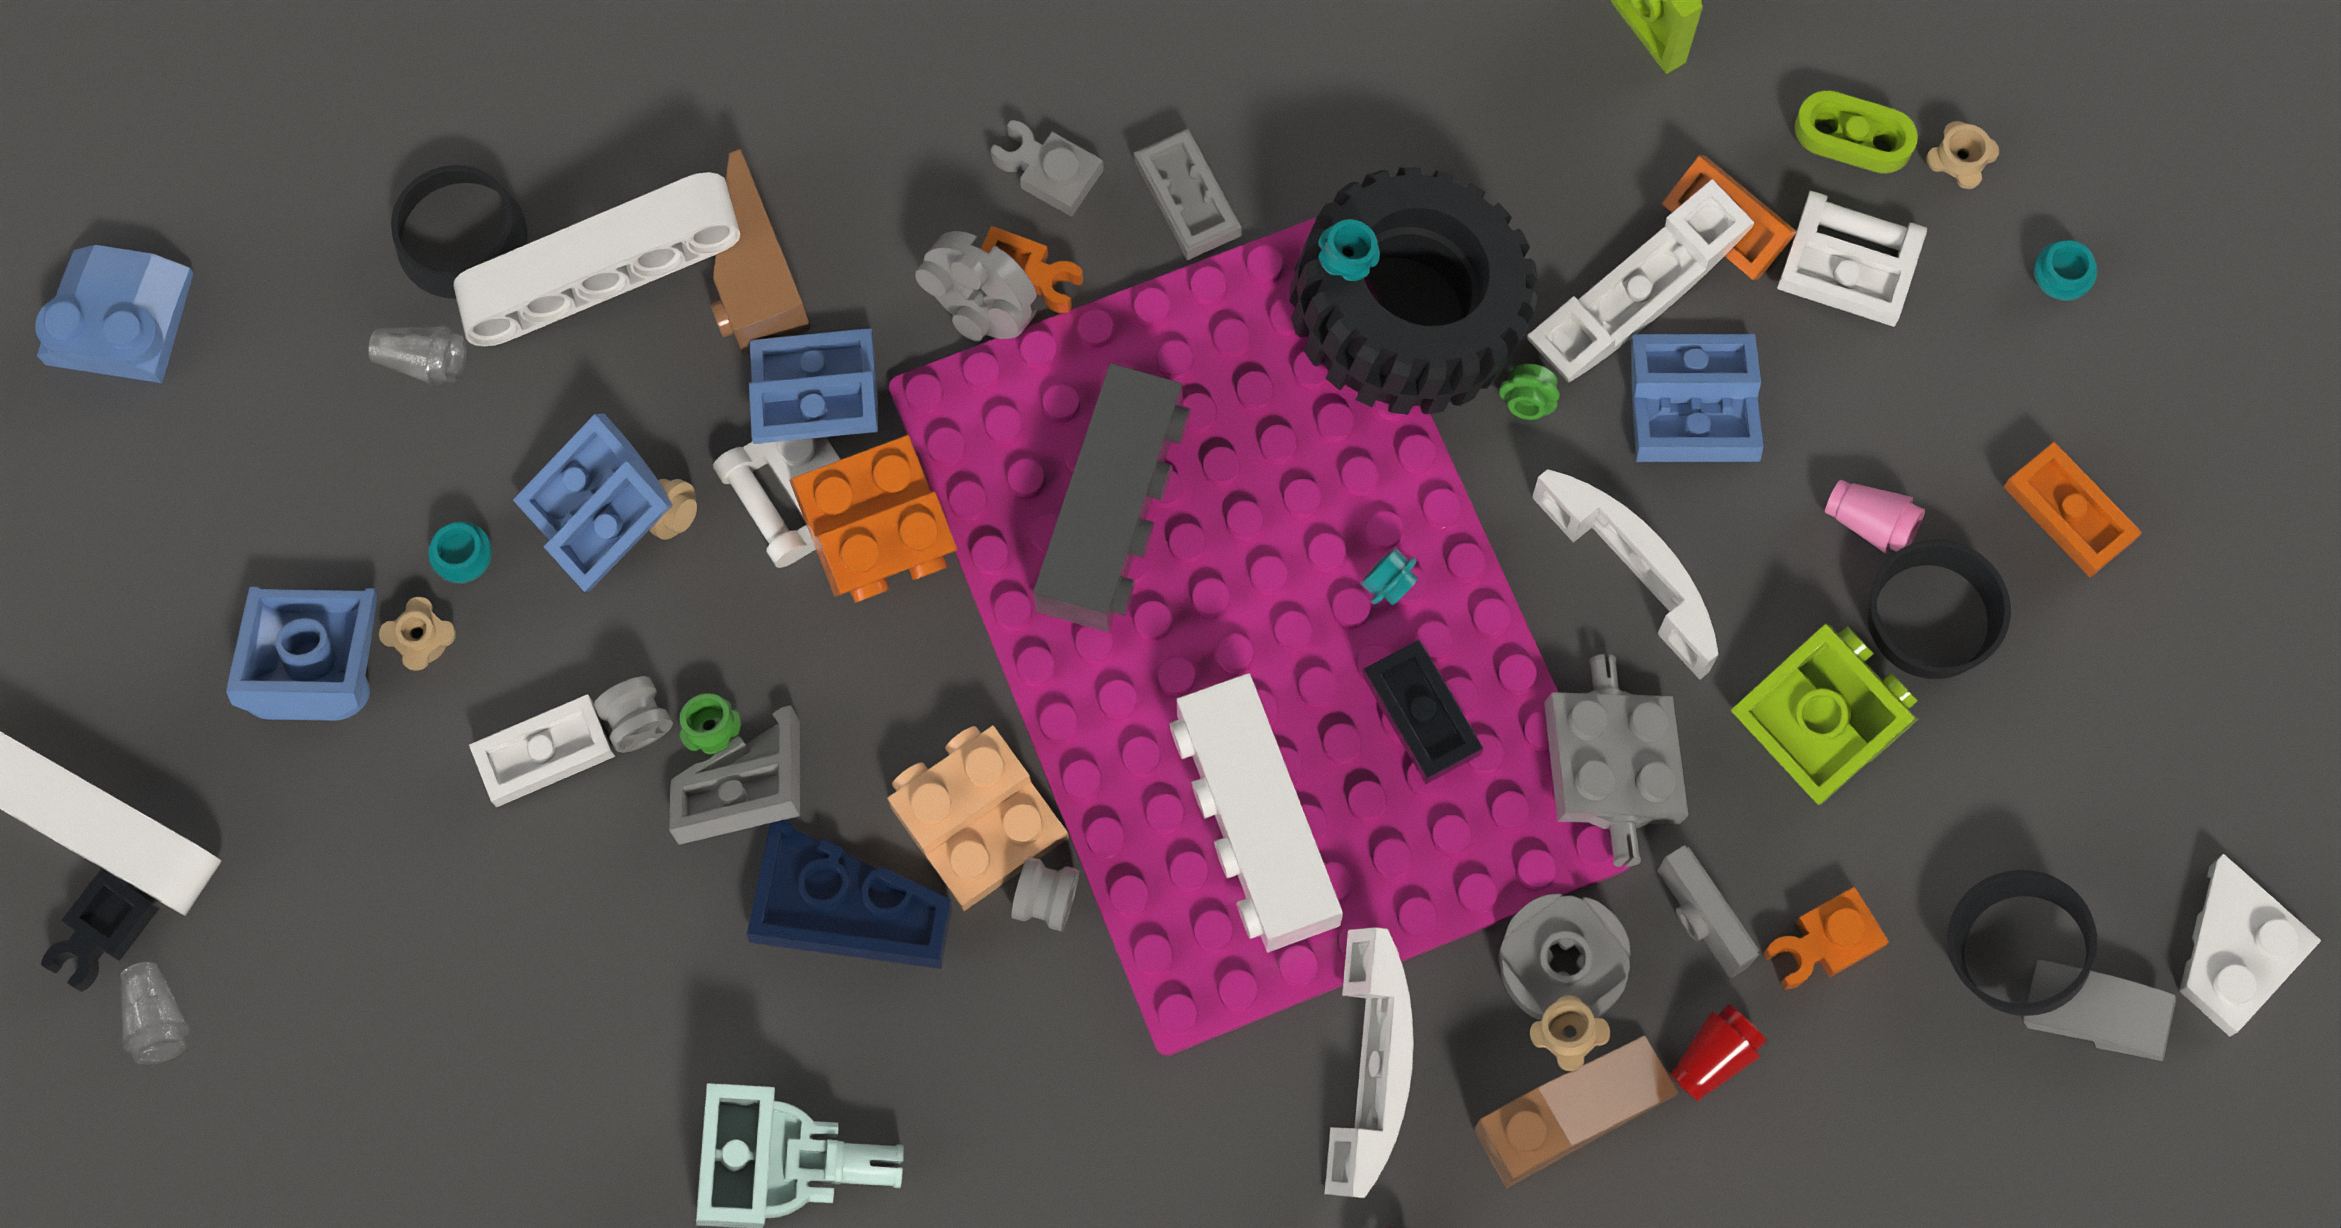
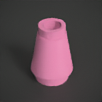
M1840 479L1830 495L1825 514L1836 518L1838 522L1885 554H1888L1890 550L1897 552L1912 544L1922 523L1925 509L1914 505L1913 497L1856 483L1851 484Z

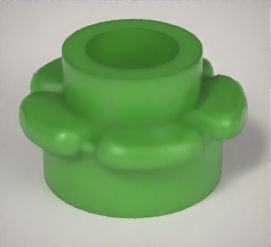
M1521 364L1514 367L1509 373L1508 380L1503 381L1499 388L1500 398L1507 401V406L1511 413L1526 420L1539 419L1544 415L1554 412L1558 406L1557 401L1560 398V393L1557 389V377L1549 369L1536 364Z
M706 693L697 695L690 699L681 710L680 725L682 730L679 733L680 739L689 750L697 751L702 749L706 754L718 753L729 746L731 737L738 735L741 728L739 713L735 710L732 711L730 702L716 694ZM715 723V727L712 730H705L706 726Z

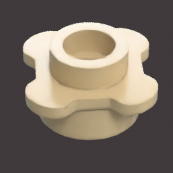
M1961 121L1951 122L1944 129V139L1939 147L1929 150L1927 164L1933 171H1944L1956 178L1960 187L1965 189L1975 188L1982 181L1981 172L1986 164L1992 163L1997 159L1999 147L1980 127L1965 124ZM1957 152H1966L1968 154V158H1959Z
M424 597L410 599L406 604V611L395 621L383 623L379 631L381 642L387 647H394L402 655L404 666L412 671L422 670L427 667L428 663L440 657L446 646L451 645L456 636V630L452 623L441 621L432 612L433 606L431 602ZM415 629H422L423 635L418 639H414L412 637L413 631Z
M1566 995L1547 1008L1541 1021L1533 1023L1530 1029V1037L1536 1047H1546L1557 1057V1062L1561 1069L1575 1071L1584 1065V1057L1595 1046L1604 1045L1608 1042L1610 1028L1606 1020L1594 1018L1590 1008L1582 1003L1580 998ZM1572 1028L1576 1030V1035L1568 1038L1564 1035V1031Z

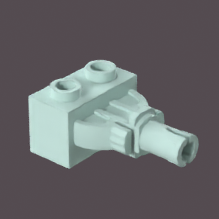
M707 1083L696 1225L763 1228L765 1218L788 1215L800 1209L807 1202L833 1203L834 1188L809 1187V1183L825 1185L846 1183L893 1186V1188L901 1187L903 1168L874 1167L870 1163L900 1165L903 1162V1145L889 1146L844 1143V1141L812 1140V1136L837 1137L838 1123L813 1121L808 1114L796 1106L782 1101H775V1087Z

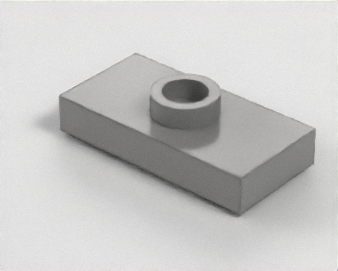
M1188 128L1134 152V162L1187 261L1241 236V226Z
M1685 845L1665 857L1657 872L1680 904L1676 908V913L1686 932L1697 942L1701 939L1705 941L1731 979L1747 969L1759 956L1758 952L1760 950L1691 849Z

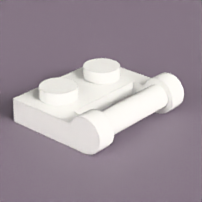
M1810 190L1777 289L1895 327L1906 299L1926 236L1927 227L1909 222L1907 227L1826 202L1827 195ZM1818 225L1898 250L1897 258L1816 232Z
M826 437L753 444L752 441L744 447L733 448L725 452L715 460L713 464L714 471L722 483L731 484L769 543L766 552L776 567L788 566L816 550L807 525L797 531H790L753 472L768 464L804 520L789 480L841 460Z

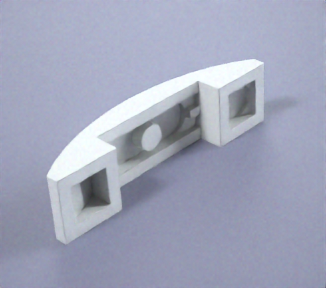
M1712 179L1666 218L1664 228L1580 299L1577 300L1573 296L1529 333L1527 339L1569 383L1607 358L1632 339V334H1638L1673 305L1753 227L1754 221Z
M1549 469L1538 476L1532 498L1573 543L1591 528L1597 532L1669 610L1657 634L1699 680L1710 672L1719 655L1716 637L1701 595L1676 555L1642 519L1603 491L1569 475Z
M1376 927L1348 930L1342 995L1366 998L1355 1128L1330 1127L1325 1194L1366 1197L1391 1154L1402 1124L1409 1095L1413 1064V1021L1409 990L1404 969L1389 930Z

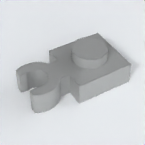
M1011 120L1007 125L1008 136L1022 145L1018 150L1012 152L993 145L990 150L993 163L1001 170L1007 172L1024 171L1020 178L1021 189L1072 217L1104 171L1103 160L1054 132H1051L1042 145L1034 140L1033 133L1027 125Z

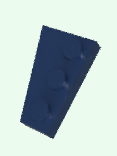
M781 820L772 822L769 826L747 936L749 943L941 969L952 913L951 899L884 867L877 869L845 854L844 848L825 839H822L820 842L793 829L791 823Z

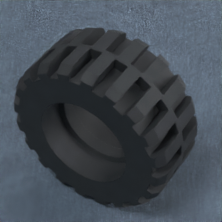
M1400 167L1394 177H1390L1388 170H1380L1367 174L1362 185L1358 182H1350L1339 190L1334 201L1326 203L1318 214L1294 268L1296 273L1290 284L1289 302L1295 307L1291 319L1296 335L1300 338L1308 336V341L1303 351L1314 366L1317 367L1323 363L1328 368L1329 372L1325 378L1338 390H1341L1345 385L1358 392L1355 400L1370 407H1373L1377 400L1389 404L1388 411L1390 413L1408 415L1413 406H1420L1421 413L1427 415L1443 412L1449 401H1451L1452 405L1461 406L1473 400L1480 389H1488L1499 377L1527 331V324L1534 314L1537 295L1533 288L1538 281L1536 263L1532 258L1524 259L1530 249V245L1523 231L1520 228L1514 231L1510 228L1508 224L1512 216L1499 202L1492 206L1483 199L1486 193L1484 190L1471 182L1467 188L1452 182L1454 178L1452 174L1435 170L1433 176L1421 175V168ZM1352 219L1365 223L1376 235L1380 252L1379 259L1400 257L1415 260L1431 267L1443 276L1454 289L1459 299L1463 319L1447 325L1424 326L1396 317L1382 307L1373 297L1364 278L1358 281H1346L1342 276L1331 275L1325 271L1318 258L1319 253L1322 251L1318 245L1322 233L1342 220ZM1348 249L1342 250L1345 256H1353L1352 251Z

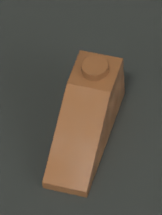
M739 149L729 153L726 183L741 235L739 241L734 246L716 254L713 280L721 299L709 304L722 337L735 334L741 352L744 354L750 352V340L792 336L811 327L743 153Z
M1644 1035L1583 1065L1578 1070L1570 1071L1539 1086L1486 1115L1478 1121L1474 1132L1507 1189L1676 1096L1679 1092Z

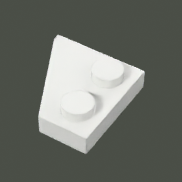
M2223 854L2209 867L2207 877L2211 879L2203 911L2197 916L2192 936L2194 948L2190 960L2186 962L2179 991L2230 1037L2239 1032L2321 940Z

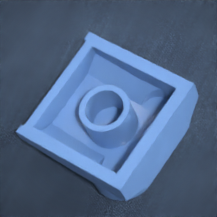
M91 245L73 250L55 298L42 307L36 318L35 330L41 342L37 357L48 366L163 383L194 272L189 267L152 253L100 245Z
M250 586L226 687V693L231 704L249 711L258 718L268 720L337 721L358 713L365 706L370 695L366 669L377 603L376 590L373 588H365V591L260 589L259 587Z

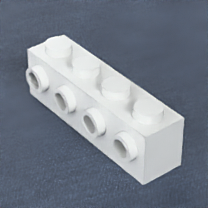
M1250 673L1177 698L1178 720L1169 723L1170 730L1181 759L1192 756L1201 779L1192 781V788L1204 819L1215 815L1223 838L1214 841L1215 849L1226 878L1238 875L1246 899L1238 901L1237 907L1249 938L1261 936L1268 953L1339 927L1343 915L1342 909Z

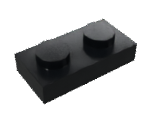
M1420 639L1363 669V678L1425 784L1482 755L1483 746Z

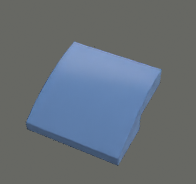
M872 328L750 340L752 383H749L753 444L878 432L877 376Z
M1632 334L1631 379L1636 462H1760L1764 445L1758 404L1761 376L1755 334Z
M605 413L594 414L513 499L549 539L544 548L584 592L591 591L673 506L648 465Z

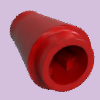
M1727 1004L1719 1014L1711 1011L1677 1063L1678 1066L1669 1075L1695 1101L1699 1102L1706 1094H1710L1730 1078L1761 1058L1757 1051L1767 1042V1039L1738 1010Z

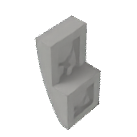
M2037 959L2028 1003L2043 1001L2061 993L2075 981L2082 968ZM2090 971L2081 990L2069 1002L2048 1013L2024 1016V1023L2029 1029L2093 1041L2096 1048L2163 1061L2176 996L2133 981Z

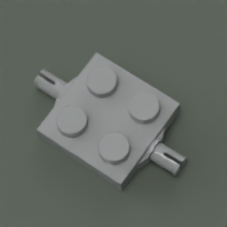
M1601 654L1589 659L1593 684L1592 692H1552L1544 702L1557 822H1588L1610 830L1613 865L1621 867L1624 864L1625 867H1630L1641 863L1637 828L1647 824H1680L1688 816L1673 696L1633 695L1619 690L1616 657L1609 654L1605 658V654Z

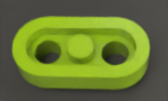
M1820 91L1806 98L1800 107L1794 125L1796 137L1806 150L1877 173H1892L1903 168L1910 160L1918 141L1917 129L1906 114L1896 109L1835 91ZM1818 123L1828 124L1832 127L1834 133L1824 134L1818 131L1815 125ZM1878 140L1885 141L1891 146L1892 150L1888 152L1878 150L1873 142Z

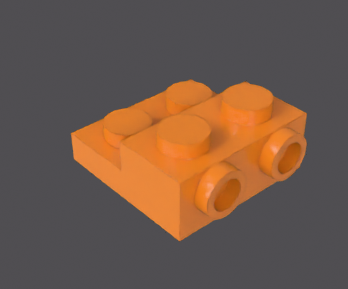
M909 435L789 480L834 597L850 592L854 603L875 596L890 590L886 577L908 569L912 580L919 579L947 568L944 555L958 550L936 492L931 493Z

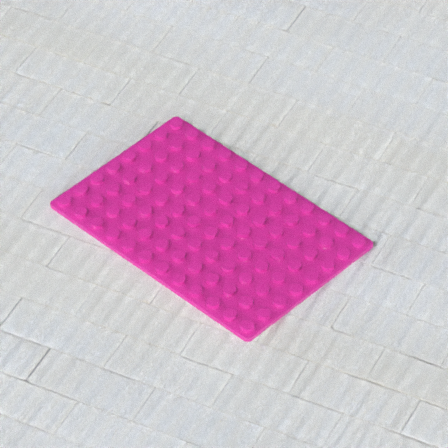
M1317 217L1074 308L1069 313H1061L1027 326L1015 338H995L897 375L889 384L892 399L905 431L911 439L931 493L936 492L958 549L954 552L1155 1049L1164 1056L1174 1055L1342 987L1348 930L1375 927L1388 929L1397 948L1400 960L1403 962L1510 919L1525 905L1539 897L1548 894H1562V896H1566L1621 874L1630 868L1625 867L1624 864L1621 867L1613 865L1610 830L1588 822H1557L1544 702L1552 692H1558L1431 414L1425 415L1421 413L1420 406H1413L1409 414L1405 415L1390 413L1388 411L1389 404L1377 400L1373 407L1355 400L1358 392L1346 385L1341 390H1338L1325 379L1329 372L1328 368L1323 363L1317 367L1314 366L1303 351L1308 341V336L1300 338L1295 333L1291 319L1295 307L1289 302L1290 284L1296 273L1294 268ZM1368 276L1365 277L1364 280L1370 293L1380 304ZM1112 363L1182 383L1183 406L1191 408V413L1182 443L1171 442L1165 459V463L1172 464L1171 478L1165 497L1162 501L1152 499L1146 520L1154 522L1146 555L1144 558L1133 557L1127 575L1128 578L1135 579L1129 608L1125 616L1114 615L1110 631L1107 633L1036 612L1033 591L1109 364ZM1394 547L1407 559L1414 556L1417 561L1411 571L1418 577V580L1409 591L1394 605H1391L1385 598L1377 604H1372L1370 600L1373 595L1360 584L1368 572ZM1419 639L1483 746L1482 755L1427 784L1424 783L1363 678L1364 668ZM1250 673L1343 912L1339 927L1268 953L1261 936L1250 939L1245 930L1237 902L1246 899L1238 875L1226 878L1214 845V841L1223 838L1215 815L1204 819L1191 783L1201 779L1192 756L1181 759L1169 726L1170 722L1178 720L1177 698Z

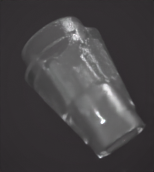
M447 326L377 328L370 338L369 357L374 364L383 365L389 369L439 387L445 382L454 383L460 378L466 364L467 348L464 338L459 334H453L452 330Z
M143 962L124 969L120 973L122 984L123 1048L131 1052L134 1062L142 1065L158 1064L179 1056L187 1047L185 1037L189 1034L190 1030L164 976L161 975L159 965L153 962Z

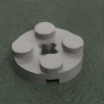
M951 231L941 235L925 254L922 265L915 273L918 284L926 292L935 296L941 305L953 315L952 322L954 327L966 338L973 341H981L985 335L999 339H1011L1019 336L1034 318L1037 309L1031 310V304L1035 301L1037 295L1031 280L1013 258L996 246L988 254L980 248L972 246L971 244L977 238L975 235L962 231Z
M1548 894L1525 905L1509 923L1498 953L1501 979L1512 1000L1519 1008L1533 1018L1542 1020L1547 1008L1566 995L1580 998L1582 1003L1590 1008L1594 1018H1598L1615 1004L1625 989L1630 970V943L1621 922L1600 902L1586 897L1580 899L1574 896H1562V894ZM1555 944H1558L1563 950H1568L1575 946L1581 953V956H1579L1575 963L1580 972L1572 976L1565 971L1554 972L1549 966L1554 958L1549 948Z

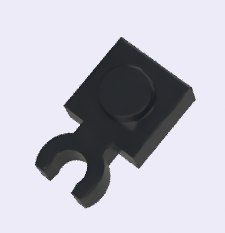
M101 868L61 920L75 932L69 940L60 941L52 945L44 954L41 965L56 974L68 959L76 957L78 968L67 983L83 992L95 982L98 976V959L106 952L120 961L160 908Z

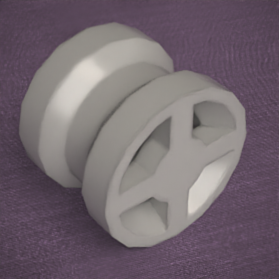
M641 676L623 681L609 688L595 700L593 706L601 720L608 721L612 728L610 740L617 752L625 753L643 748L664 736L673 726L667 710L659 708L654 700L657 690L650 677Z
M1028 856L1016 888L1011 918L1024 922L1031 918L1045 920L1050 929L1063 932L1072 909L1079 879V870L1067 866L1059 871L1045 867L1042 860Z

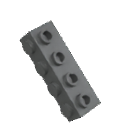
M1109 364L1033 591L1036 612L1107 633L1110 631L1115 614L1126 615L1135 586V579L1128 578L1127 575L1133 557L1144 558L1154 527V522L1146 520L1152 499L1162 501L1165 497L1172 473V464L1165 463V459L1171 442L1182 443L1190 418L1191 408L1183 406L1182 383L1116 364Z

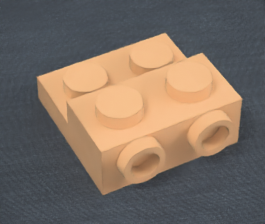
M994 725L982 733L976 726L960 732L945 747L949 756L930 769L923 762L909 767L893 781L892 785L896 792L887 797L892 811L963 911L1019 874L1028 856L1040 859L1069 839L1068 832L1032 784L1030 775Z

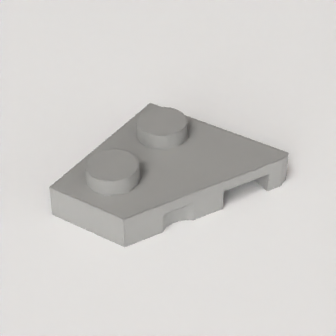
M791 705L782 707L772 713L777 724L747 744L744 743L740 736H737L730 741L726 749L715 753L704 762L694 764L671 779L669 831L679 845L800 816V720Z

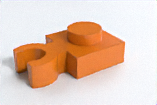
M991 226L981 250L988 254L996 246L1007 253L1024 270L1035 288L1036 295L1042 296L1043 302L1049 309L1058 313H1069L1071 298L1056 292L1054 287L1062 281H1068L1081 286L1083 270L1078 265L1068 261H1058L1051 265L1046 264L1048 258V248L1046 245Z
M1854 886L1800 916L1795 921L1804 937H1779L1765 949L1763 956L1766 961L1780 953H1788L1795 958L1797 971L1788 975L1781 982L1784 990L1800 986L1811 975L1814 965L1820 962L1828 977L1831 978L1881 950L1889 941Z

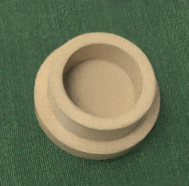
M668 479L658 480L673 505L650 529V532L660 539L668 540L678 533L686 531L696 516L695 490L690 483L682 479H674L672 481Z

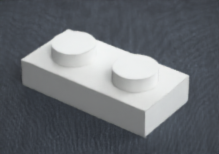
M588 694L469 744L490 800L496 807L615 757L601 720L593 706L594 703Z

